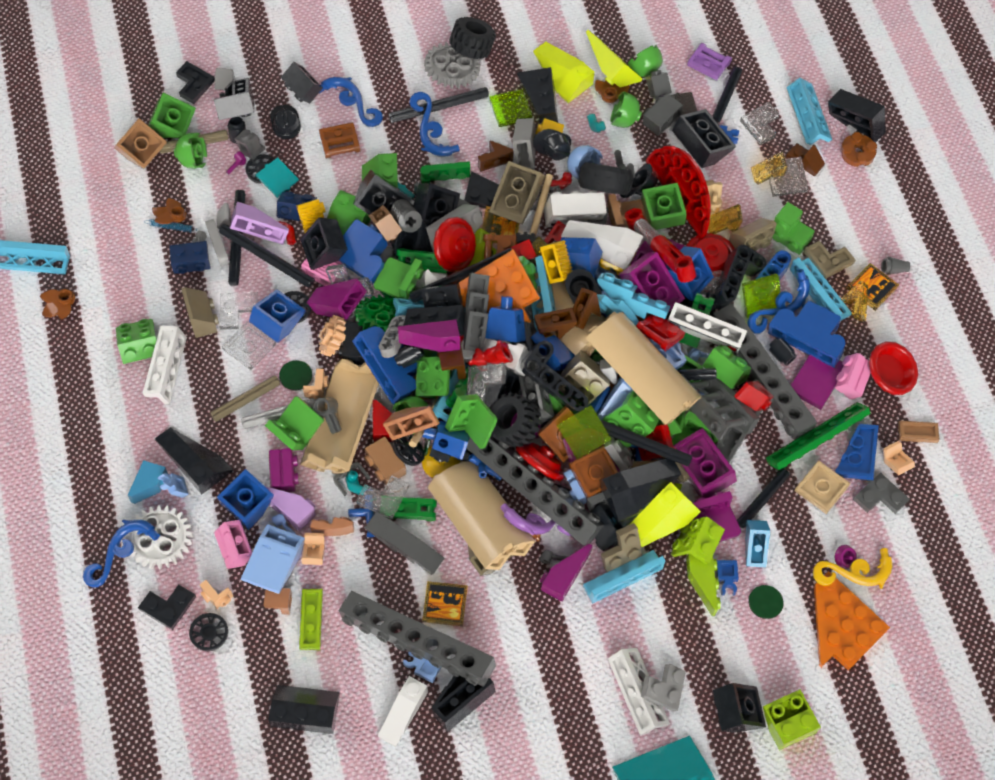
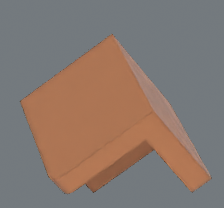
M282 588L279 594L266 589L264 607L280 609L282 614L290 615L292 603L291 589Z

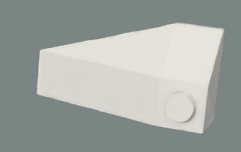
M574 220L568 221L561 237L595 238L603 251L601 258L623 270L629 267L644 237L625 227Z

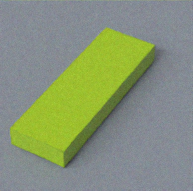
M302 589L300 650H321L323 589Z

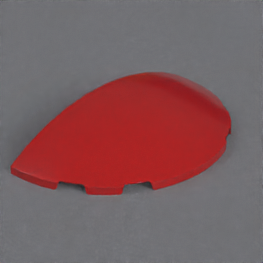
M669 145L654 150L646 159V163L652 165V171L663 186L678 183L687 213L686 219L701 239L705 238L710 224L711 203L706 180L700 167L686 151L678 147Z

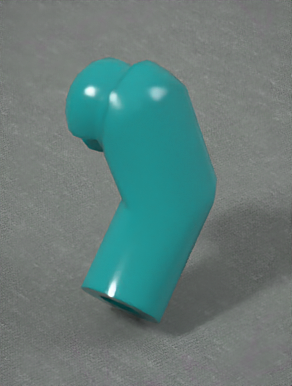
M595 114L587 116L590 129L593 132L600 133V131L606 129L604 121L598 123Z
M349 471L345 478L348 490L366 497L369 488L359 484L356 471Z

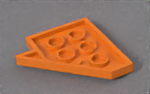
M514 250L509 251L475 272V274L490 276L487 295H489L487 313H489L491 307L501 306V296L513 297L512 308L522 309L524 322H531L525 307L539 300L540 296ZM469 277L459 282L464 308L466 307Z
M828 571L824 576L830 577L831 573ZM837 578L828 586H823L819 583L815 584L814 597L819 666L822 668L834 657L849 671L890 627Z

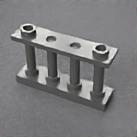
M716 378L690 383L686 379L695 390L704 388L708 393L705 395L699 393L701 398L690 409L719 441L723 439L728 428L739 426L745 434L753 432L759 421L758 416L747 405L734 397L736 393L722 381ZM716 401L720 407L713 408L709 402ZM727 413L732 420L725 421L721 414Z

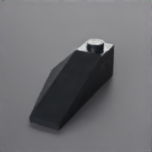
M431 183L418 185L414 208L422 217V225L413 232L412 250L433 252L426 227L456 209L460 193Z
M171 427L155 438L159 446L201 495L233 472V469L220 455Z
M666 458L623 470L602 479L601 491L617 521L622 522L641 512L670 482L673 483L681 475V471L675 461Z

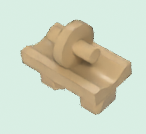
M708 180L706 184L710 195L711 212L718 213L722 206L721 194L723 184Z

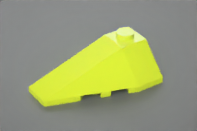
M589 30L586 31L601 71L607 76L605 78L607 82L612 86L616 84L621 88L642 81L643 78L635 73L596 35Z
M544 42L533 51L542 68L551 67L555 91L567 103L593 85L594 71L576 57L548 42Z
M670 482L630 524L634 523L637 526L642 548L687 526L701 511Z

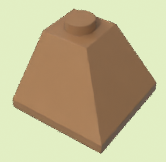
M139 118L119 140L114 149L127 160L145 169L167 141Z

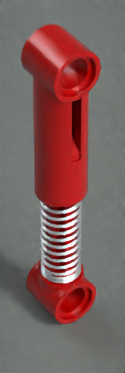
M632 208L625 213L628 228L644 236L643 239L650 245L652 251L659 254L660 258L677 274L680 282L686 283L695 279L696 271L692 258L685 256L665 236L660 235L647 223L641 209Z

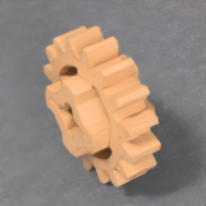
M333 315L332 318L330 317L329 322L325 323L324 328L319 334V350L321 354L331 357L345 340L346 335L344 331L346 327L344 326L346 322L344 318Z

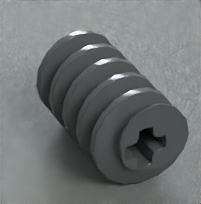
M400 199L393 203L391 215L400 228L405 232L418 230L422 225V217L411 203L405 199Z

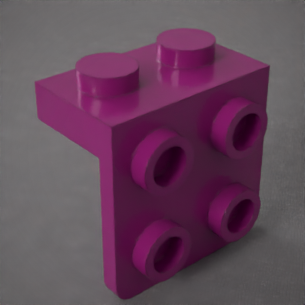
M720 491L713 494L712 497L706 499L702 497L693 503L701 511L693 520L707 516L725 529L719 542L741 534L739 524L730 507L733 499L730 491L725 493Z

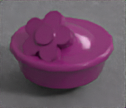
M841 545L835 552L836 565L844 569H849L851 563L857 560L855 550L849 545Z

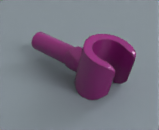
M241 151L234 155L236 161L226 171L228 175L239 165L246 164V158Z

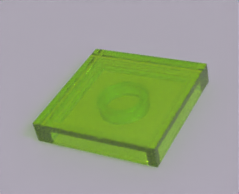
M523 89L489 96V101L499 127L516 124L517 119L533 118Z
M773 274L742 283L744 311L747 319L755 311L777 308L775 301L780 293L779 275Z
M592 405L557 425L576 459L589 454L612 440Z

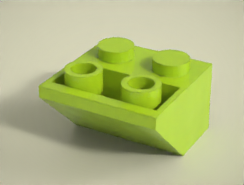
M801 689L763 706L769 732L779 751L816 734L821 728Z

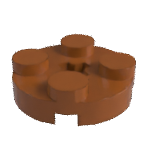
M854 132L844 139L840 152L842 153L843 160L854 167H859V165L868 166L876 156L877 144L869 137L859 132ZM856 148L861 149L863 152H856Z

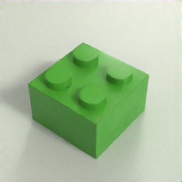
M678 183L642 190L641 200L648 223L655 230L685 224L687 213Z

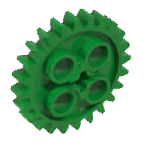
M378 294L377 298L371 295L370 299L365 297L364 301L361 300L355 310V321L358 322V326H363V330L376 326L386 332L396 313V308L393 304L394 298L382 297Z

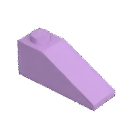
M237 202L232 214L230 229L284 244L289 231L287 227L256 207Z
M266 487L274 494L269 506L278 514H282L285 520L299 532L316 516L315 505L308 498L305 500L300 495Z

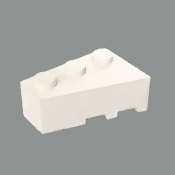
M574 191L570 194L555 192L549 196L544 207L546 228L551 227V224L557 221L567 225L569 220H579L581 222L601 220L607 213L604 192L598 193V191H589L588 193Z

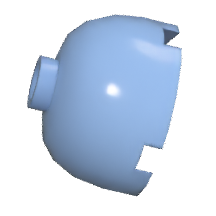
M589 145L576 147L570 153L567 161L569 172L574 178L579 179L581 166L585 162L600 164V158L603 159L602 154L599 150Z

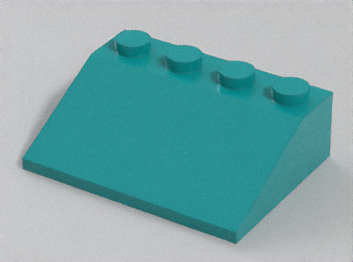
M690 735L612 767L617 780H715L709 766Z

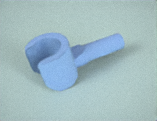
M692 348L688 357L697 362L699 357L708 358L710 353H704L696 348Z
M282 514L272 517L276 528L282 525L287 532L296 534L288 526Z

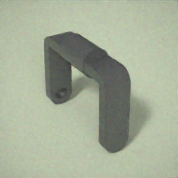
M616 150L614 155L617 167L632 170L633 178H635L634 165L629 163L626 167L623 164L621 151Z
M359 462L351 465L349 471L358 468L367 480L371 479ZM348 472L339 473L333 478L334 484L344 496L347 493L338 480L346 477Z

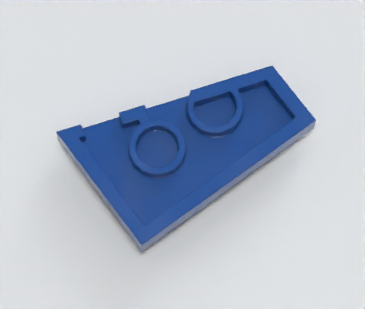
M858 424L849 442V446L834 472L843 478L874 480L879 425Z

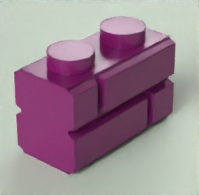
M290 448L269 450L270 488L285 492L296 491L295 485H299V475L295 473L294 467L298 466V457L293 454V450Z

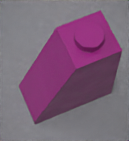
M351 279L317 288L307 303L317 315L328 317L335 315L347 320L367 291L358 279Z

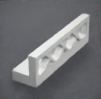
M160 326L143 390L145 397H158L164 404H170L187 339L178 326Z
M621 649L609 657L608 661L639 734L645 735L655 728L668 726L670 722L663 707L641 697L644 678L649 676L638 649ZM630 655L633 656L635 663L631 660ZM638 674L642 677L643 682L639 679ZM655 713L659 716L660 722H658Z

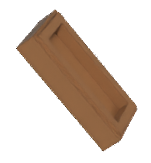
M899 421L898 423L899 441L939 442L938 423Z

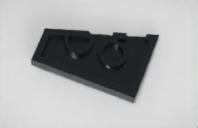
M471 171L464 201L471 205L490 209L499 184Z

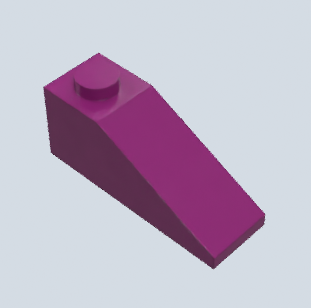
M456 320L398 326L400 344L438 352L460 350V335Z
M588 544L557 563L550 569L549 573L545 571L540 580L542 583L541 591L563 602L590 556L593 545Z

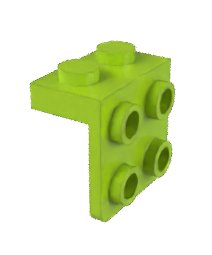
M707 516L692 520L687 526L680 529L681 533L672 545L671 555L677 557L690 553L702 563L709 564L725 529Z

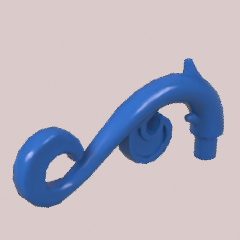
M331 77L321 82L323 89L320 93L330 88L344 87L349 91L345 90L340 93V103L345 106H352L356 103L359 117L364 125L375 127L382 122L383 114L376 108L366 110V114H373L375 116L374 119L368 120L365 118L362 95L357 86L350 81L351 77Z
M424 92L414 93L410 98L412 109L421 112L424 108L420 107L417 102L419 100L427 102L420 125V139L424 145V148H421V150L440 157L451 156L452 153L459 152L458 144L454 146L439 144L437 146L431 142L428 137V131H433L430 133V137L439 138L442 135V126L435 121L428 122L432 109L430 96Z
M804 269L796 271L799 287L797 289L798 295L793 302L792 294L783 291L776 297L775 303L777 308L758 310L749 316L747 324L754 334L762 333L767 327L768 320L765 317H762L761 323L756 325V319L760 315H776L781 309H789L794 312L801 305L802 308L805 306L810 291V282L808 276L805 275Z
M122 520L124 525L115 532L109 543L103 575L95 580L93 578L94 571L102 570L103 567L100 564L88 565L83 572V580L86 585L92 588L102 586L110 573L114 555L126 558L133 553L134 544L128 539H122L130 532L138 531L137 535L144 533L156 541L160 534L155 531V527L144 520Z

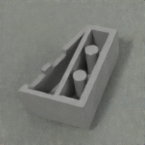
M462 204L426 227L433 252L435 233L440 224L448 218L459 217L465 219L475 233L483 223L479 206Z

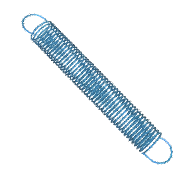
M155 219L146 220L151 221V225L154 227H168L165 229L172 230L176 228L179 231L185 230L183 232L191 233L192 229L188 227H193L173 222L167 225L157 224Z

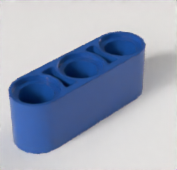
M778 251L758 275L752 288V294L755 298H766L787 272L791 262V255L787 251Z

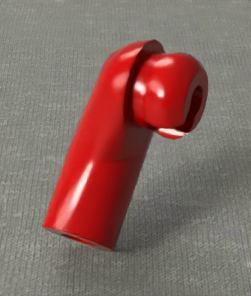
M565 172L560 180H552L550 189H565L572 183V174Z
M278 221L289 229L286 236L287 244L294 245L296 239L293 226Z

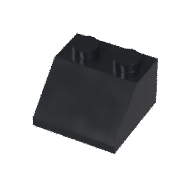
M319 217L300 239L310 270H315L338 261L348 250L336 219Z
M731 683L713 690L714 703L719 717L718 722L723 732L736 733L766 728L756 686Z

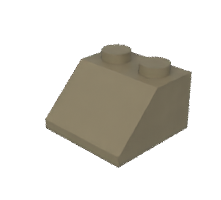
M187 287L181 288L195 338L217 333L216 325H219L217 314H212V309H215L212 298L208 299L207 292Z

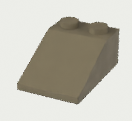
M508 161L489 213L523 225L539 195L546 176L541 172Z

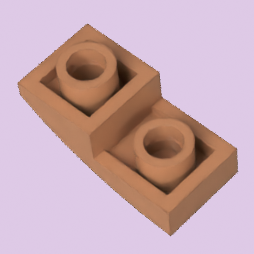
M334 517L332 524L323 519L318 521L312 519L310 525L311 533H323L324 536L347 535L354 533L355 529L354 522L346 517Z

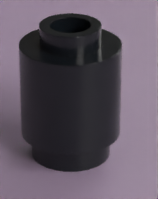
M232 117L227 125L229 138L232 143L237 144L234 138L243 130H246V125L242 118Z
M776 338L769 344L771 354L785 366L789 365L797 357L795 350L783 338Z
M406 345L399 349L394 359L399 367L406 368L420 361L421 357L425 355L422 348Z

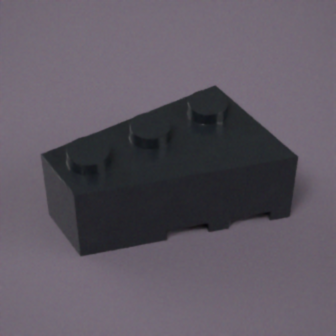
M468 663L465 667H471L474 663ZM460 675L458 677L453 676L431 708L434 718L449 732L496 692L494 682L489 678L484 687L479 684L475 686Z

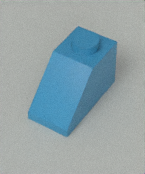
M143 460L128 493L131 503L136 504L162 491L160 486L164 483L158 477L164 473L168 474L166 467Z
M747 520L745 534L746 566H767L770 528L767 521Z

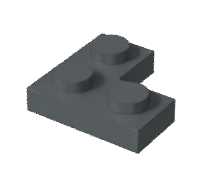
M880 472L853 500L867 513L881 501L896 514L909 502L910 498Z

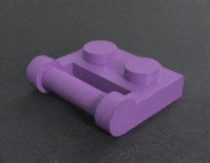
M701 43L688 60L687 66L717 81L726 67L730 65L732 57L724 56L708 48L706 44Z

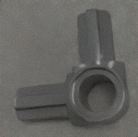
M332 397L317 399L311 408L322 418H325L332 434L340 432L342 428L336 416V413H338L337 400Z

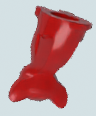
M498 340L496 346L487 348L484 352L480 348L475 349L472 360L468 364L476 365L483 371L487 368V363L493 365L511 363L513 357L508 344Z

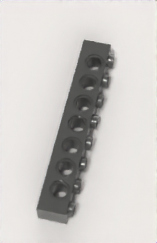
M531 304L525 307L531 320L530 323L524 322L526 339L521 342H512V345L518 343L526 346L528 351L535 345L531 337L537 332ZM532 361L528 366L530 371L535 369V364ZM544 373L543 381L548 384L546 373ZM518 375L522 396L538 406V411L541 412V417H539L541 424L551 420L555 415L549 393L526 375Z
M730 304L714 312L712 317L747 330L743 340L744 344L741 345L739 352L732 351V353L744 359L747 365L751 367L749 374L751 380L759 381L774 396L771 399L772 404L770 407L773 409L776 419L780 420L784 425L786 433L796 440L814 429L817 421L734 305ZM790 415L796 416L797 419L791 418Z
M492 435L483 449H480L471 438L468 440L466 449L583 546L592 543L604 524L600 522L601 519L596 514L589 513L584 509L583 503L572 499L567 490L556 486L553 479L546 475L544 476L526 462L517 451L511 449L510 445L497 440ZM489 442L492 444L491 452L488 449ZM503 455L507 457L506 464L503 462ZM518 467L522 469L521 476L517 473ZM533 479H535L537 482L536 488H534L532 485ZM548 491L552 494L551 501L547 498ZM563 504L567 506V513H564L562 510ZM578 516L583 520L582 526L577 522Z
M352 590L338 610L345 624L349 626L355 625L365 634L372 633L382 642L387 643L388 641L393 643L397 649L401 651L407 650L420 660L424 658L437 668L443 667L453 676L458 677L460 675L466 678L472 685L476 686L479 684L484 687L496 667L493 656ZM362 613H367L365 616L359 617ZM384 621L383 624L376 625L378 622ZM402 629L399 633H394L396 630ZM419 638L418 641L412 642V639ZM432 646H438L435 650H429ZM451 654H455V655H456V656H455L454 658H452V659H448V658H447V657H448L449 655H451ZM468 663H474L471 667H465Z

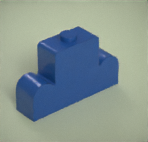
M356 219L343 235L348 250L338 261L374 285L379 273L384 268L385 262L380 258V255L388 246V242L373 225L367 226Z
M811 301L805 304L797 317L793 311L781 309L769 323L768 334L778 339L783 338L789 345L808 355H812L833 368L841 359L845 348V339L841 335L835 334L839 328L841 317L831 312L828 308L821 307Z
M374 326L359 332L352 342L392 405H394L399 400L409 396L416 389V380L412 376L417 373V362L403 368L397 365L394 356L390 358L382 357L379 344L385 332L380 327Z

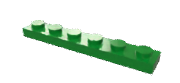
M856 402L766 457L768 465L777 470L787 467L791 462L800 459L804 454L816 449L825 441L831 440L835 435L847 430L851 425L862 421L864 417L871 414L869 407Z

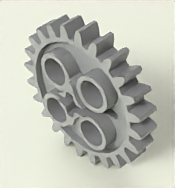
M445 42V46H442L440 43L438 48L433 46V50H429L428 54H426L424 62L425 72H428L427 76H432V81L438 80L437 85L444 83V87L450 85L451 89L454 85L460 89V85L466 87L467 83L471 85L472 81H476L481 64H479L480 59L468 58L457 53L447 42Z

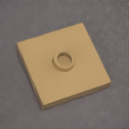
M818 460L794 491L827 514L851 483Z

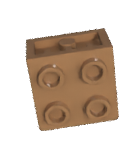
M615 194L608 195L607 207L609 208L608 214L612 226L628 228L625 213L632 208L641 209L644 218L647 220L641 199L620 202V200L617 201Z

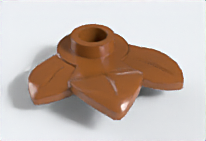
M596 80L595 90L601 94L603 101L614 103L618 100L621 92L625 91L628 93L629 85L620 88L616 84L612 86L606 80L605 82Z
M171 198L167 199L166 207H152V212L157 217L155 222L159 224L179 223L187 217L186 211L181 207V203Z
M51 289L42 293L40 298L47 303L43 309L42 316L51 318L58 315L61 320L69 316L72 311L71 305L75 302L74 293L68 289L60 291Z

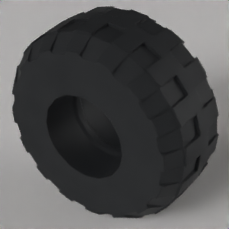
M585 162L580 168L578 183L581 188L628 195L632 189L634 175L632 170Z

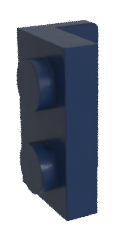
M282 192L277 200L276 216L277 218L301 221L296 205L315 200L317 197H312L309 194L298 195L293 192Z
M207 241L169 245L171 266L174 274L211 269Z

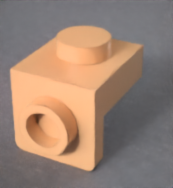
M316 369L315 386H303L305 397L309 399L324 398L325 387H328V376H325L324 369Z
M900 441L883 449L884 463L896 474L900 475L915 467L914 461L902 451V443Z
M304 533L302 564L322 565L325 551L324 534Z
M207 580L200 584L202 590L200 595L207 603L211 601L216 609L220 606H226L233 597L229 588L217 594Z

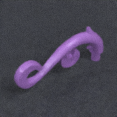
M507 503L501 506L504 517L514 527L532 535L545 534L556 524L552 519L546 523L542 517L534 513H529L525 520L513 508H510ZM559 525L557 526V529L560 532H562L565 535L571 536L562 527H560Z

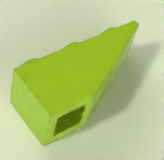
M689 553L686 558L688 580L711 616H715L721 607L720 597H717L716 590L719 589V580L715 578L717 559H713L712 556L710 563L704 564Z

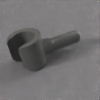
M545 550L541 554L540 562L550 564L551 559L562 561L567 556L556 555L550 550Z

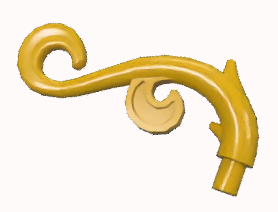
M888 548L880 549L881 559L880 564L877 566L880 570L876 575L870 577L863 576L870 570L869 564L863 559H857L852 562L850 571L834 563L820 561L813 568V577L820 585H830L836 579V573L832 572L830 577H826L822 573V568L829 567L856 584L864 586L879 584L880 589H882L892 571V558L889 557Z

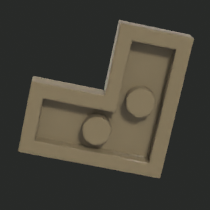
M818 241L804 249V254L812 261L825 279L853 265L856 261L846 247L830 254L823 244Z
M634 523L617 530L618 546L601 553L603 567L607 572L643 556L638 528Z

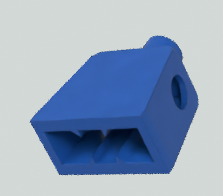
M501 296V306L490 308L485 338L509 342L525 341L523 310L512 308L513 297Z
M537 331L531 337L535 344L541 341H548L553 345L554 352L546 364L555 372L564 370L568 362L575 357L555 335L546 338ZM541 345L539 352L543 356L546 355L547 349Z
M439 421L440 423L436 426V429L431 427L423 431V438L433 440L432 448L434 450L463 460L468 445V434L465 430L448 432L445 428L447 422Z

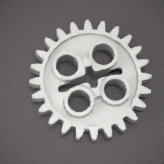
M158 505L156 511L150 507L149 513L142 510L143 516L136 515V519L157 524L155 531L160 534V537L154 541L150 536L137 535L138 531L128 533L130 536H127L126 539L134 544L131 556H135L136 562L141 561L143 567L149 563L151 569L157 564L159 570H161L162 564H166L167 568H170L171 561L177 564V557L184 559L182 552H189L186 546L192 545L189 539L193 537V534L189 532L192 530V527L188 524V519L184 518L183 513L177 514L176 508L170 512L169 506L162 510L160 505ZM171 527H176L175 531L167 532ZM146 542H152L149 547H143ZM165 546H171L169 550L162 551Z

